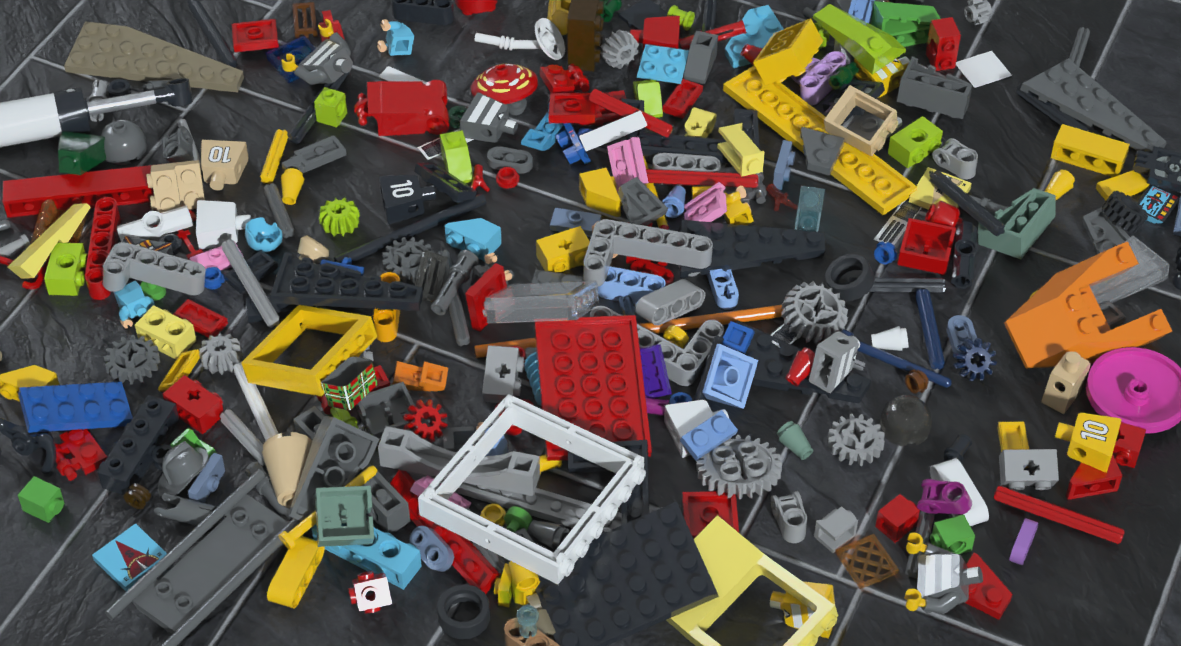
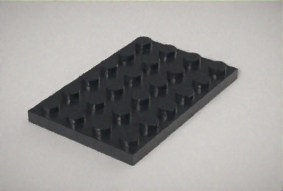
M677 501L603 533L598 539L594 538L589 544L585 556L579 557L575 562L569 576H564L560 583L556 584L538 575L540 583L535 589L542 608L546 609L556 633L553 634L555 641L560 646H608L719 597Z

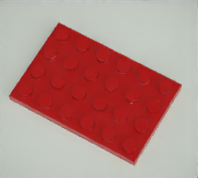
M636 315L535 319L534 329L542 410L610 442L647 440L648 457H651L652 449ZM545 440L547 461L568 460V450Z

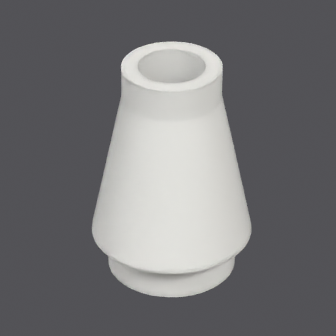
M900 326L877 334H871L872 346L875 348L902 351V348H908L906 328L900 329Z

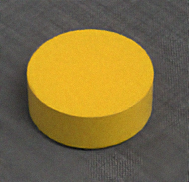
M674 325L668 326L663 333L664 339L682 349L689 341L685 331Z

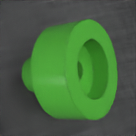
M143 281L140 285L144 296L151 297L153 301L162 299L166 294V288Z
M510 507L504 516V521L507 524L506 529L513 533L523 528L527 531L532 522L531 515L520 507Z

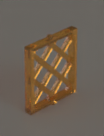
M874 534L858 541H853V543L835 551L859 589L876 582H881L883 579L899 573L898 567ZM866 542H871L869 548L860 546ZM874 544L876 545L879 551L873 550ZM852 548L855 549L853 555L844 553ZM858 550L868 552L866 559L857 556ZM871 553L881 556L880 561L869 560ZM845 558L852 559L850 565ZM884 558H885V560L888 562L889 565L883 564ZM855 560L864 563L863 569L853 567ZM868 564L878 566L876 573L866 570ZM881 568H885V569L891 570V571H889V572H887V573H884V574H882V575L879 574ZM855 572L861 573L860 579ZM864 575L874 577L866 582L863 581Z

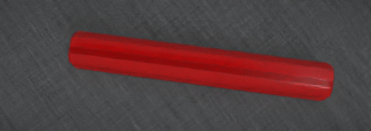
M594 89L590 93L589 100L622 117L641 111L598 89ZM641 111L647 123V126L644 128L665 138L669 137L673 129L671 124Z

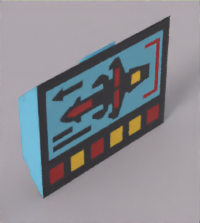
M1150 184L1137 204L1146 210V214H1148L1147 221L1159 224L1166 220L1181 196Z

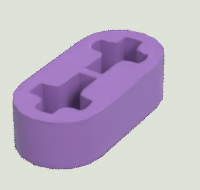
M1025 518L1009 561L1023 565L1034 539L1038 522Z

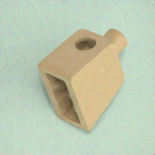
M1066 352L1050 374L1041 403L1065 414L1086 385L1090 362L1082 358L1077 352ZM1063 384H1064V386H1065V391H1059V388H1060V387L1063 388Z

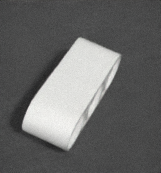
M957 458L930 467L931 479L950 482L957 481L964 485L972 499L971 509L963 514L970 526L988 521L989 512L987 506Z

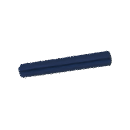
M919 289L916 292V301L930 366L934 370L942 369L945 361L930 292L927 289Z

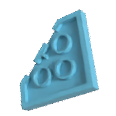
M769 5L749 9L742 19L746 34L731 37L726 45L725 56L733 68L751 64L740 55L745 44L763 49L773 33L784 29Z

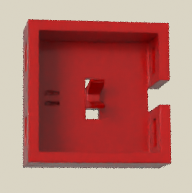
M909 218L899 253L898 265L946 275L956 228Z

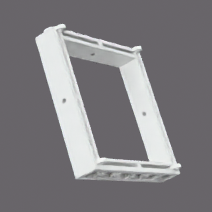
M508 394L418 497L419 515L559 584L564 576L567 577L571 574L578 558L585 556L593 539L599 538L607 521L614 519L621 503L628 501L636 484L640 485L646 475L644 457ZM512 424L616 473L554 553L448 500ZM463 458V460L455 468L456 464ZM448 475L445 481L440 485L443 479Z

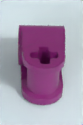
M933 479L922 481V498L917 503L919 510L930 514L963 515L971 509L972 499L962 483Z

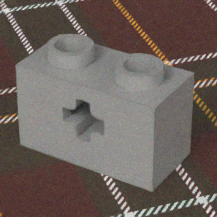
M488 345L482 391L484 402L499 403L508 394L514 397L520 396L521 381H517L518 372H523L524 357H520L519 348ZM503 372L508 373L505 374V378H500V376L503 375Z
M1057 449L1003 450L999 455L1001 486H1009V489L1023 490L1025 486H1035L1036 490H1048L1059 481ZM1026 466H1028L1029 470L1034 471L1032 475H1029V471L1024 470Z

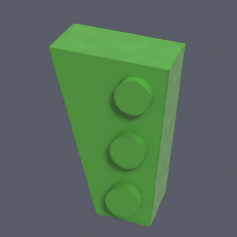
M874 1L871 25L892 35L903 47L927 43L931 20L941 18L934 6Z

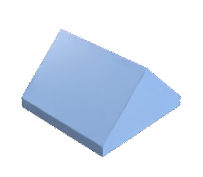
M717 344L702 393L706 399L744 409L758 360L724 345Z

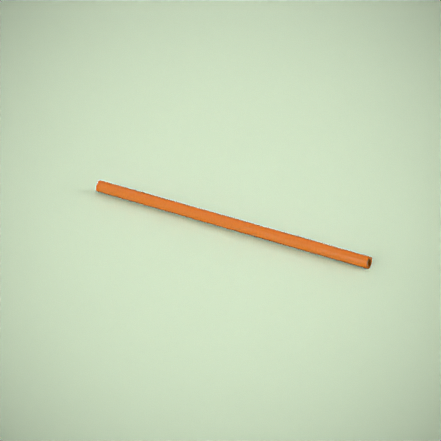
M782 305L672 319L658 326L650 322L638 325L655 334L664 333L670 325L677 326L682 330L700 328L707 320H716L722 325H726L730 321L736 323L737 321L749 322L781 317L783 309H781ZM535 338L476 345L474 346L476 358L487 357L488 345L502 347L519 346L526 351L528 347L536 348Z

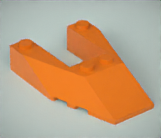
M1128 241L1056 273L1004 322L1025 368L1056 367L1066 352H1077L1082 358L1093 364L1100 356L1109 351L1126 347L1139 348L1172 332L1162 309L1111 330L1090 288L1123 274L1139 264Z

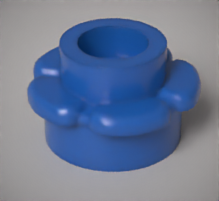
M882 241L877 244L874 257L879 263L888 264L897 259V251L892 243Z
M216 267L207 268L204 288L217 289L221 287V283L225 281L221 270Z

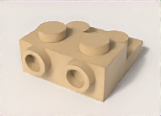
M199 160L151 165V174H147L148 188H153L154 196H150L152 210L163 213L186 205L188 209H197V201H205Z

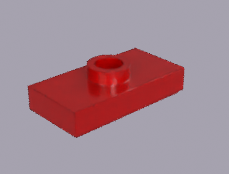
M682 79L681 84L677 85L663 105V112L683 119L702 93L703 85Z
M189 299L173 314L178 318L190 321L194 326V331L208 338L210 335L216 337L228 325L226 317Z

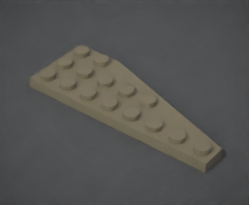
M95 22L84 23L64 65L65 72L144 82L188 78L190 87L238 93L244 79L242 70L128 26Z

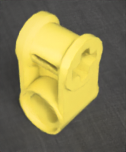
M694 107L685 123V136L707 138L714 129L717 114Z

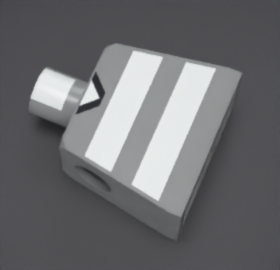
M835 332L818 344L809 382L831 393L852 370L857 350L860 347L859 340L855 336H847L842 332Z

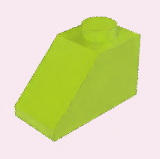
M463 130L440 134L441 155L446 171L465 184L473 182L469 150Z

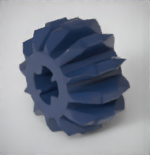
M976 338L974 343L971 339H966V347L962 344L957 346L961 354H953V358L960 361L954 364V368H962L959 375L964 377L968 374V380L974 381L976 376L979 380H984V372L989 375L993 373L989 365L997 364L996 361L990 360V357L996 355V351H988L991 344L989 342L982 344V339ZM972 355L979 356V361H976L977 365L971 363L970 359L974 358Z

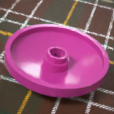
M1126 347L1109 351L1093 363L1086 382V392L1090 404L1099 415L1120 418L1123 423L1146 429V433L1165 431L1181 421V368L1168 357L1149 349Z

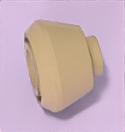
M308 235L301 237L297 251L301 254L300 260L307 257L311 258L313 263L319 264L322 260L329 257V250L324 245Z

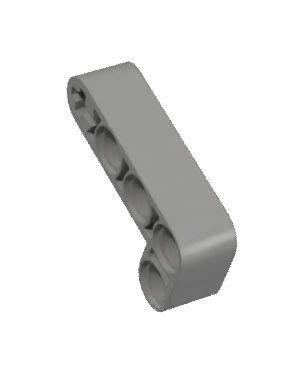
M121 242L113 246L104 262L103 286L109 291H120L125 287L129 278H133L189 295H198L204 291L206 269L202 264Z

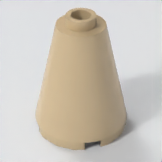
M291 432V436L282 437V433L268 438L263 444L262 451L277 501L287 508L291 507L312 444V440L309 437L297 432Z

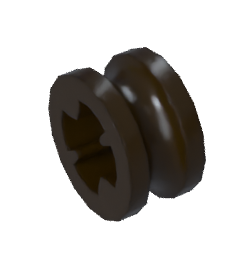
M131 484L129 491L125 492L123 497L130 506L136 509H143L146 502L150 500L151 494L145 487L139 484Z

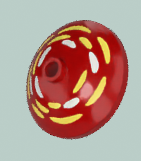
M500 64L480 73L471 84V93L473 98L478 92L503 104H510L531 95L538 86L537 75L525 66Z

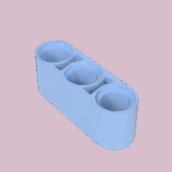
M610 266L604 284L596 287V293L601 298L619 301L621 296H630L633 304L637 305L643 296L665 287L666 282L658 275Z

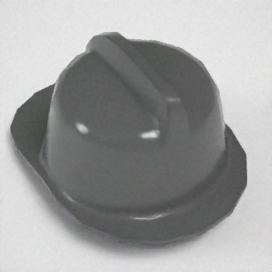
M185 441L171 448L163 458V474L159 480L157 490L161 497L162 494L175 496L180 493L205 468L209 458L208 452L203 448H193Z

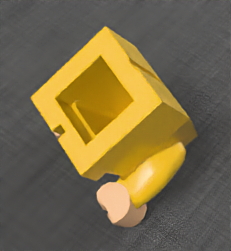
M739 186L736 192L731 194L724 192L726 194L727 212L723 215L726 224L749 225L754 222L750 205L747 202L742 203L740 200L747 196L745 188Z

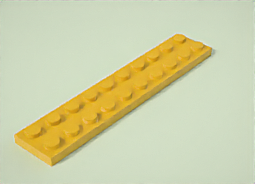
M755 65L723 84L724 92L747 110H757L760 120L787 141H791L792 145L803 153V140L800 137L802 127L830 134L825 131L824 119L826 117L782 83L765 85ZM844 142V146L831 172L833 177L882 215L909 199L910 195L917 190L915 184L875 154L870 156Z

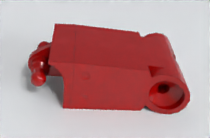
M432 80L426 84L422 81L367 82V98L364 93H360L357 97L359 101H357L354 107V112L359 118L358 123L364 126L367 124L366 118L368 116H373L377 120L378 136L424 134L426 131L440 135L449 130V114L446 108L448 100L447 86L441 80Z

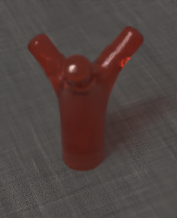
M774 184L767 186L766 190L775 199V211L779 210L780 203L795 210L798 209V206L787 198V193L783 194Z

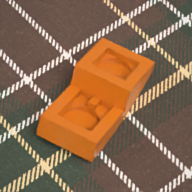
M397 361L392 385L404 382L407 390L443 391L446 386L448 367L424 362L423 366L419 367Z

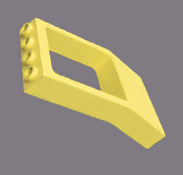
M717 515L694 541L719 597L666 620L695 646H721L708 636L705 631L760 575L769 578L815 612L783 646H815L818 637L825 630L829 631L835 625L838 613L833 603L762 553Z

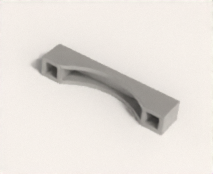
M387 426L378 445L380 466L437 477L457 453L436 446L412 431ZM515 451L502 455L485 456L464 480V483L534 496L540 477L539 456ZM463 458L456 464L455 468L463 460Z

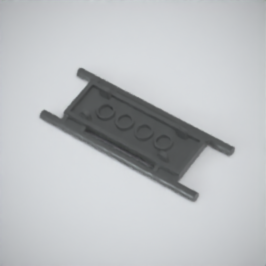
M257 469L105 611V614L109 619L113 620L132 602L140 612L172 634L161 646H177L283 544L278 535L283 531L288 533L301 521L293 518L288 522L247 495L265 477V474L260 469ZM223 516L225 517V519L219 525H217L171 570H169L159 581L157 580V578L170 565H172L186 550H188L201 536H203L217 521H219Z

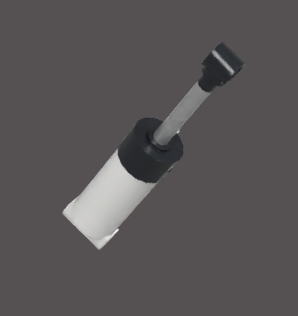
M173 79L168 81L162 89L87 102L86 98L83 97L82 87L1 102L0 147L61 136L63 131L73 133L91 132L89 125L90 115L168 102V105L174 107L191 104L193 97L189 79Z

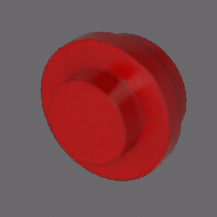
M504 167L496 175V183L502 188H513L519 183V175L514 168Z

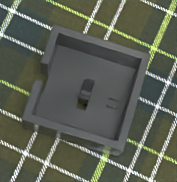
M404 382L368 393L356 405V409L363 425H366L367 433L379 438L380 442L386 426L404 430V426L410 422L405 421L403 416L410 414L407 408L410 405L415 406Z

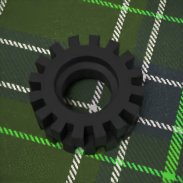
M1113 191L1102 205V211L1105 212L1104 214L1107 217H1110L1109 220L1114 221L1118 227L1121 226L1123 230H1127L1129 233H1136L1148 219L1146 210L1142 209L1143 207L1138 205L1135 199L1132 200L1129 195L1126 196L1123 192Z

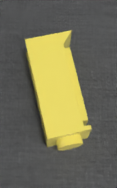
M743 123L720 127L719 133L727 142L718 143L717 148L741 176L763 172L764 151H760L747 134L742 131Z

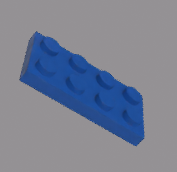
M122 382L19 388L18 396L28 433L124 427L133 419Z

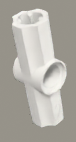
M186 205L163 213L150 211L142 219L117 226L121 242L125 236L159 241L161 237L168 233L193 226V222Z

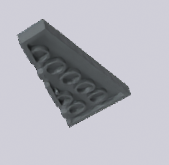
M1069 58L1022 83L1020 88L1025 93L1031 91L1039 96L1038 99L1044 103L1050 101L1058 105L1060 111L1090 127L1094 124L1104 129L1102 133L1108 136L1113 134L1123 139L1124 143L1130 144L1129 147L1136 151L1141 150L1151 153L1154 146L1164 148L1167 141Z

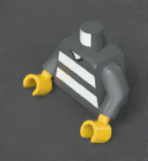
M325 19L327 28H322L320 25L318 27L320 34L323 37H330L329 39H325L299 65L295 64V57L292 54H286L288 62L281 60L284 71H295V75L310 85L318 83L332 84L344 73L350 72L353 65L348 43L337 32H333L332 24L328 19Z
M918 533L909 534L908 541L915 544L908 542L906 545L907 552L917 554L921 551L922 555H918L917 590L908 589L904 597L907 600L906 608L909 611H915L920 606L926 613L937 612L944 614L958 604L966 602L969 599V585L983 582L981 568H968L961 555L928 542L923 544V538Z

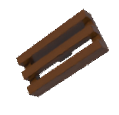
M314 2L292 4L295 38H300V35L308 38L309 34H313V37H318ZM306 8L311 10V28H308ZM298 9H302L303 28L299 29Z

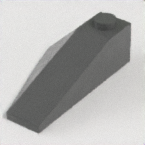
M323 416L312 441L288 516L302 522L316 510V488L344 487L369 464L379 438L335 417Z

